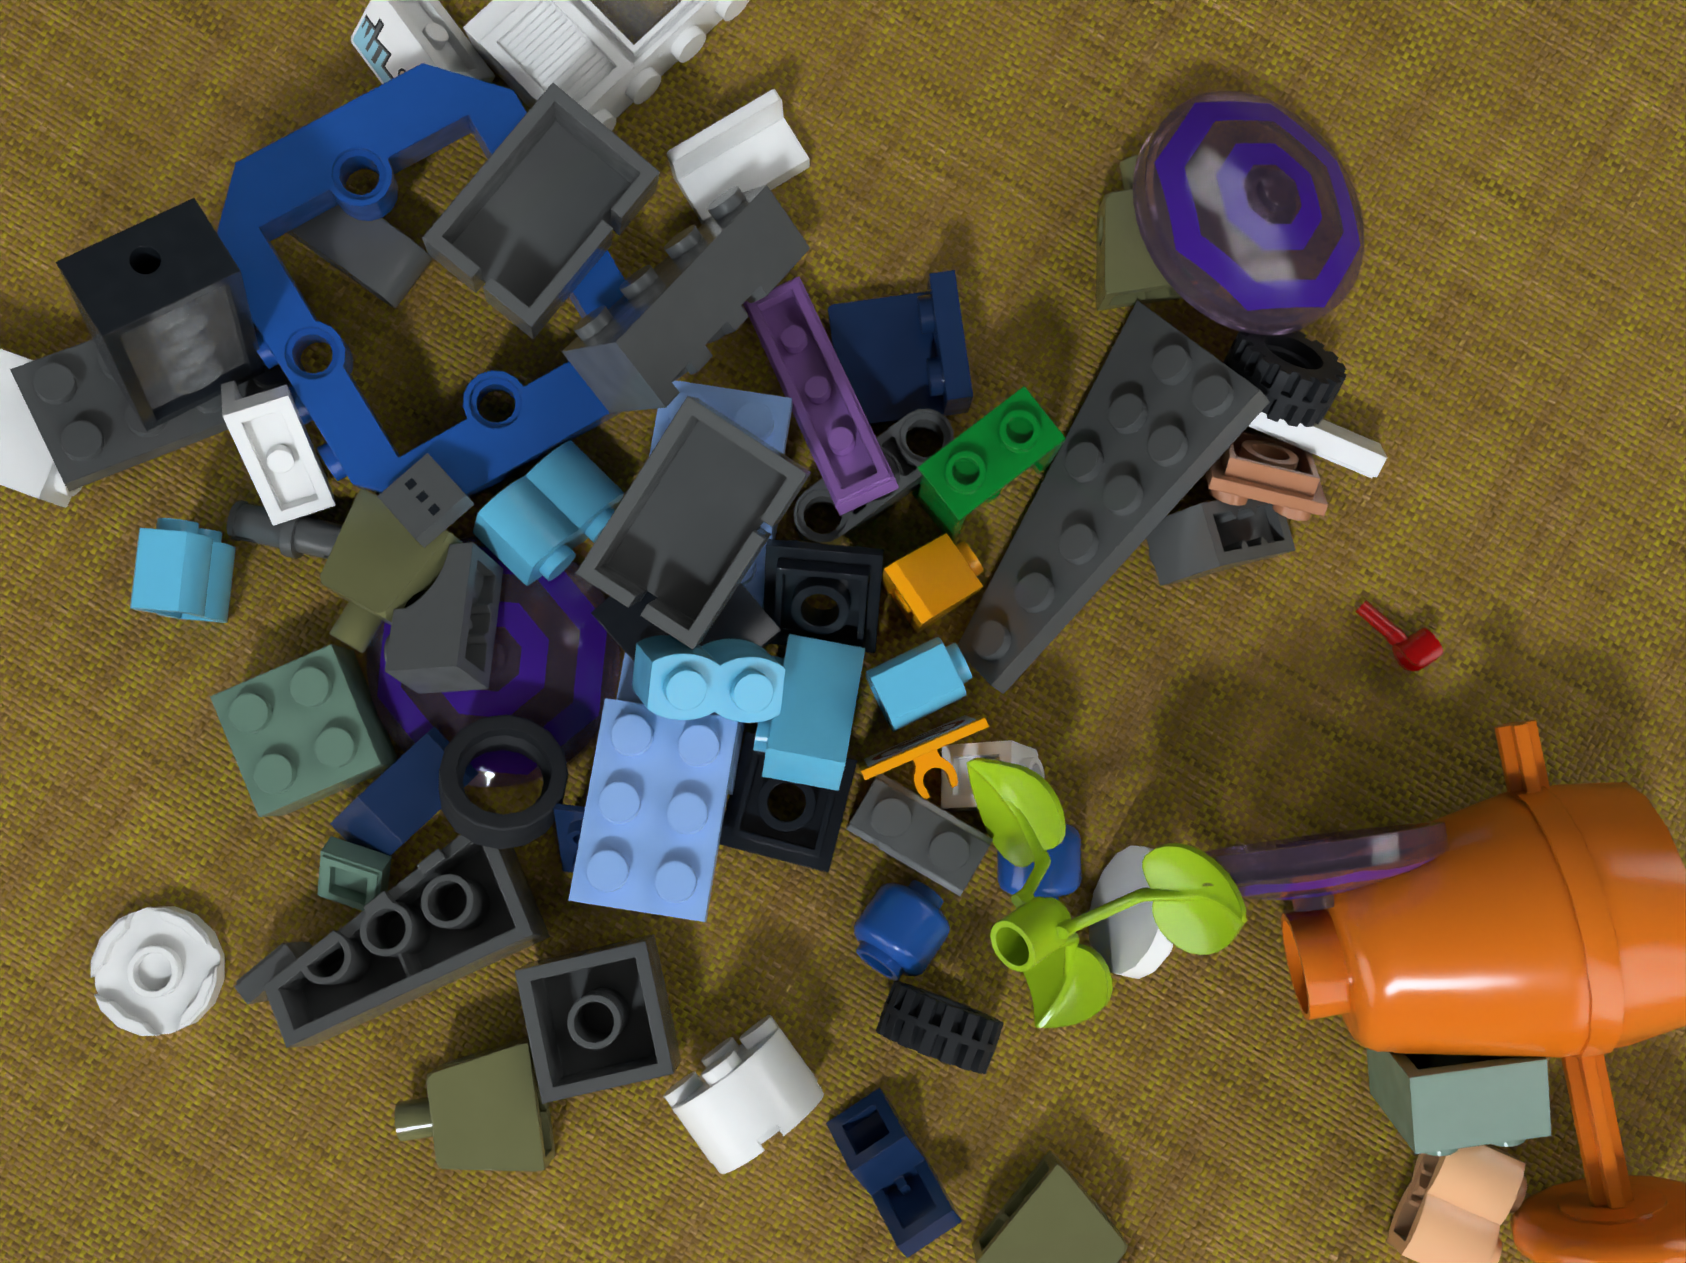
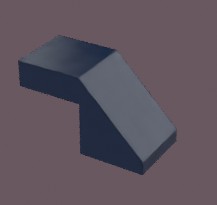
M434 726L356 797L330 825L347 842L389 856L392 855L442 809L438 789L439 768L445 747L449 744V741ZM471 764L466 767L463 778L464 787L479 774Z
M880 1087L826 1123L850 1172L872 1196L897 1247L907 1258L962 1222L934 1169Z

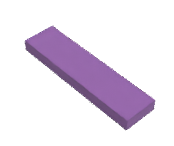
M798 276L775 287L766 297L754 303L745 301L743 303L785 397L792 398V412L839 515L841 516L898 489L899 486L800 277Z

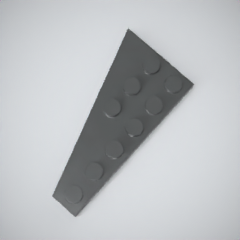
M1137 300L1071 426L1066 440L1059 449L957 645L964 658L992 687L1004 694L1261 413L1270 403L1261 390Z

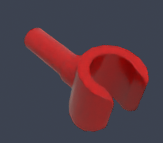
M1367 600L1355 611L1393 646L1394 657L1404 670L1419 671L1442 656L1443 648L1440 642L1425 627L1407 637L1399 627L1394 625Z

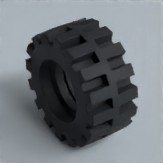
M1252 321L1247 322L1238 332L1223 363L1260 389L1270 401L1261 411L1267 414V419L1275 422L1282 419L1287 425L1298 427L1300 423L1305 427H1313L1315 423L1319 424L1332 405L1347 374L1344 373L1346 370L1344 364L1337 362L1339 357L1333 352L1325 351L1323 349L1325 345L1317 340L1310 341L1305 338L1306 334L1298 330L1295 333L1287 329V326L1278 323L1273 327L1267 321H1258L1257 324Z
M894 981L883 1007L876 1032L891 1041L898 1042L901 1046L918 1051V1053L925 1056L933 1057L941 1062L955 1065L964 1070L986 1074L1004 1023L982 1011L907 983Z

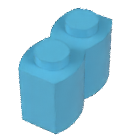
M570 440L544 457L524 477L516 480L492 498L477 513L473 534L526 586L532 584L541 576L551 581L560 575L574 560L576 553L572 550L588 538L593 543L596 542L620 504L624 492Z
M157 518L156 529L139 528L130 608L176 619L227 623L236 547L221 543L222 532L199 528V523L188 520Z
M658 635L636 643L632 689L648 710L668 719L692 720L716 712L718 715L732 721L755 723L770 720L780 715L786 668L762 647L746 640L721 639L709 642L703 646L698 645L692 650L671 635Z
M939 637L933 638L866 671L867 675H865L892 732L962 699V697L966 696L964 683L972 679L970 669L957 644L953 643L945 647Z

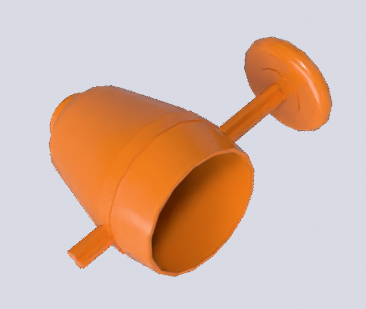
M1536 720L1504 723L1501 726L1494 727L1507 789L1506 792L1349 854L1338 861L1326 865L1320 871L1317 880L1343 876L1358 871L1401 868L1434 857L1435 859L1411 871L1391 877L1320 888L1321 892H1315V894L1352 888L1357 889L1315 897V908L1282 914L1281 930L1285 956L1299 1007L1306 1020L1342 1015L1352 1037L1361 1046L1377 1052L1561 1058L1585 1178L1550 1186L1522 1202L1510 1220V1228L1517 1250L1534 1263H1686V1183L1656 1176L1628 1175L1604 1054L1613 1052L1614 1048L1629 1046L1686 1026L1685 866L1667 826L1643 793L1627 782L1558 784L1549 786Z

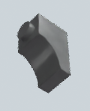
M1249 498L1247 503L1242 506L1230 505L1216 500L1200 503L1166 516L1146 538L1149 546V557L1155 567L1160 586L1200 578L1226 569L1295 551L1286 517L1276 513L1272 509L1273 504Z
M473 542L450 544L443 568L429 590L407 608L394 609L390 635L387 637L384 645L385 672L418 694L489 689L503 568Z

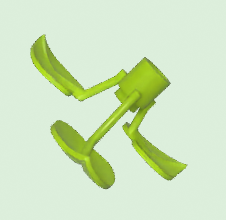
M974 758L966 763L971 788L980 816L989 837L993 839L992 842L996 849L1014 866L1026 867L1035 862L1034 868L1023 888L1011 896V901L1017 909L993 925L990 937L992 947L998 958L1010 969L1024 973L1033 1000L1036 1028L1065 1027L1083 1022L1100 1012L1111 998L1113 990L1112 978L1105 959L1095 949L1079 944L1077 931L1138 903L1153 901L1152 913L1155 923L1171 943L1191 954L1209 955L1217 953L1231 944L1248 921L1246 919L1247 911L1244 900L1230 874L1214 858L1202 850L1181 843L1160 845L1144 856L1142 868L1150 888L1137 889L1071 919L1069 911L1059 900L1052 897H1034L1036 889L1051 864L1047 850L1061 844L1066 833L1064 811L1053 788L1038 773L1018 764L987 758Z

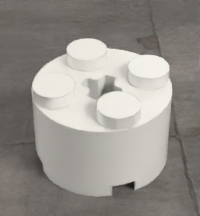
M771 1015L761 1019L742 1034L739 1038L742 1042L740 1046L733 1037L720 1043L702 1058L701 1061L706 1069L700 1076L695 1071L688 1074L663 1095L710 1163H713L720 1174L731 1172L764 1152L765 1149L762 1147V1143L778 1131L785 1136L819 1104L824 1095L822 1088L817 1083V1078Z

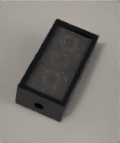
M195 198L56 262L106 367L146 431L221 395V384L234 380L238 386L265 372L262 359L257 353L259 346L241 271Z

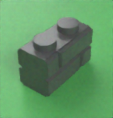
M883 774L875 777L846 827V830L868 843L876 845L880 850L958 896H961L993 841L992 838Z

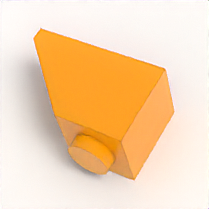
M945 533L884 568L881 583L914 632L918 634L977 594L983 587L977 576L983 573L984 569L965 541L962 540L955 545L949 535Z

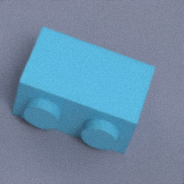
M789 634L785 657L772 656L786 668L781 713L770 720L758 722L753 750L765 752L762 777L839 791L847 758L865 648Z

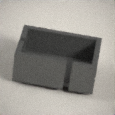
M552 83L422 239L428 254L475 293L485 283L483 291L486 302L534 339L610 248L613 231L620 235L653 196L657 189L660 171L555 83Z
M687 396L576 574L628 608L640 602L647 591L650 592L657 599L648 603L640 616L693 650L704 640L770 538L771 534L762 529L761 525L765 522L773 527L780 522L811 472L699 398Z

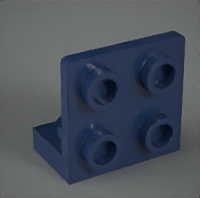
M955 270L930 273L926 292L839 303L829 306L828 316L833 348L870 426L896 423L917 409H931L940 412L943 416L969 412L973 399V390Z

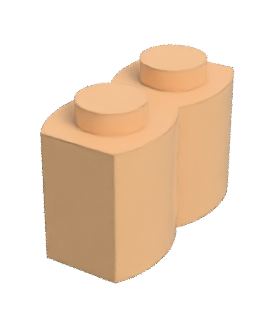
M1489 1144L1459 1148L1455 1153L1447 1156L1419 1154L1412 1182L1405 1190L1392 1219L1387 1242L1401 1255L1419 1263H1498L1502 1252V1241L1499 1237L1500 1226L1509 1213H1514L1519 1209L1526 1195L1527 1180L1524 1176L1526 1163Z

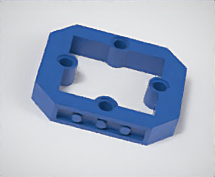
M421 63L235 163L217 234L241 271L252 321L257 327V330H255L259 346L257 353L269 369L278 364L281 366L292 385L289 387V390L304 425L314 421L326 440V443L317 447V450L337 481L348 476L351 483L358 488L380 494L428 453L471 499L545 457L562 444L578 438L621 413H609L569 361L526 386H523L516 377L504 371L490 370L478 374L470 381L463 394V408L467 417L466 420L400 456L351 376L353 357L349 346L331 326L317 320L270 242L337 205L347 215L357 220L373 221L383 218L393 209L398 199V184L394 174L470 133L474 135L485 156L489 159L527 114L512 89ZM368 169L376 172L379 175V182L370 193L357 195L346 190V182L355 171ZM608 250L569 296L582 319L600 306L605 305L609 309L624 296L619 287L625 279ZM222 289L223 296L230 306L229 299ZM314 343H326L331 346L333 351L330 365L324 371L316 374L304 372L300 364L304 349ZM493 391H503L515 400L513 414L507 420L499 423L490 422L479 413V404L482 398Z

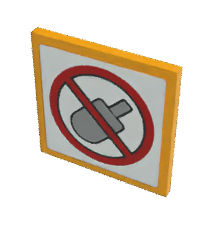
M969 713L857 762L863 778L867 780L912 760L914 763L912 780L915 789L924 799H928L930 796L924 786L923 779L926 772L931 768L943 769L952 788L958 784V777L954 767L939 755L937 749L989 727L985 717Z

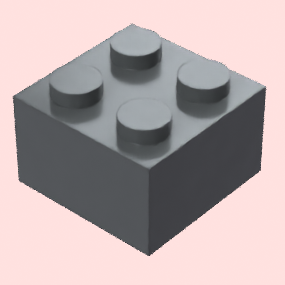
M655 934L529 962L515 970L542 1104L675 1073L681 1062V1056Z

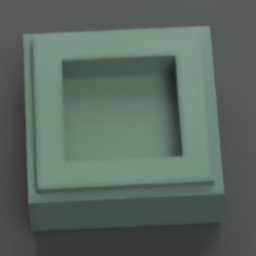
M331 836L320 854L317 895L364 911L363 907L383 891L388 892L392 856Z

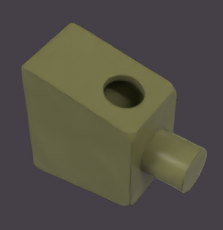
M1154 154L1135 155L1121 161L1119 165L1124 190L1106 194L1098 209L1096 228L1097 311L1134 306L1137 300L1142 304L1213 294L1220 285L1200 267L1176 251L1165 195L1154 164L1157 156ZM1189 181L1201 235L1217 247L1196 186L1193 182Z
M361 488L320 574L322 585L348 601L329 634L355 650L364 653L383 621L392 625L394 609H403L412 605L433 585L443 568L449 545L463 542L449 531L444 530L424 548L377 495Z
M528 1036L439 1065L427 1074L428 1097L398 1101L396 1103L395 1128L398 1139L402 1142L433 1137L436 1163L441 1169L536 1172L545 1170L556 1156L549 1102L542 1104Z
M1049 1150L972 1244L976 1263H1117L1128 1247L1116 1226L1051 1150Z

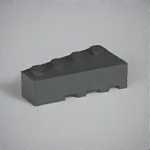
M459 835L443 849L438 848L417 864L418 868L388 892L383 891L363 907L365 910L340 930H333L264 984L265 992L286 1048L315 1046L549 938V932L514 847L496 849L477 845L464 836Z

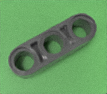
M339 205L287 232L394 309L398 307L433 260L424 249L384 219L379 218L373 221L357 220L347 215Z
M917 409L904 416L876 437L899 488L841 515L839 526L828 534L813 532L805 523L806 515L812 507L819 504H827L836 509L823 478L807 489L798 498L794 508V522L800 539L803 542L842 545L919 487L922 474L918 471L917 467L930 457L915 455L909 450L906 438L917 430H928L938 437L942 449L954 440L953 429L948 419L940 412L931 409Z

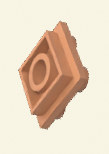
M1243 431L1205 473L1208 489H1210L1209 494L1226 504L1242 506L1247 503L1249 498L1273 504L1272 509L1276 513L1297 521H1307L1310 519L1311 514L1324 517L1328 507L1312 454L1279 439Z

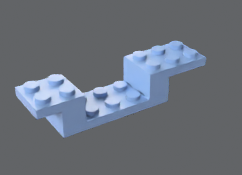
M675 380L672 383L680 393L666 408L657 409L649 456L687 396L699 398L785 454L792 412V398ZM763 522L761 528L771 534L769 539H776L778 524L771 527ZM766 544L741 581V584L763 609ZM625 652L617 699L605 698L568 901L706 922L727 795H733L745 723L726 719L716 712L692 720H674L656 715L645 707L632 689L634 661Z

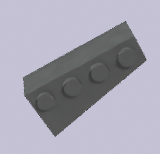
M767 185L746 192H742L737 186L723 193L707 208L712 216L698 229L695 225L684 229L664 246L668 256L654 269L651 265L644 266L620 285L619 289L624 296L612 307L607 309L605 305L600 306L576 324L573 330L578 337L561 352L609 413L666 408L680 393L672 382L687 372L690 374L699 372L713 356L705 345L735 332L749 317L742 304L746 300L748 303H754L766 297L810 249Z

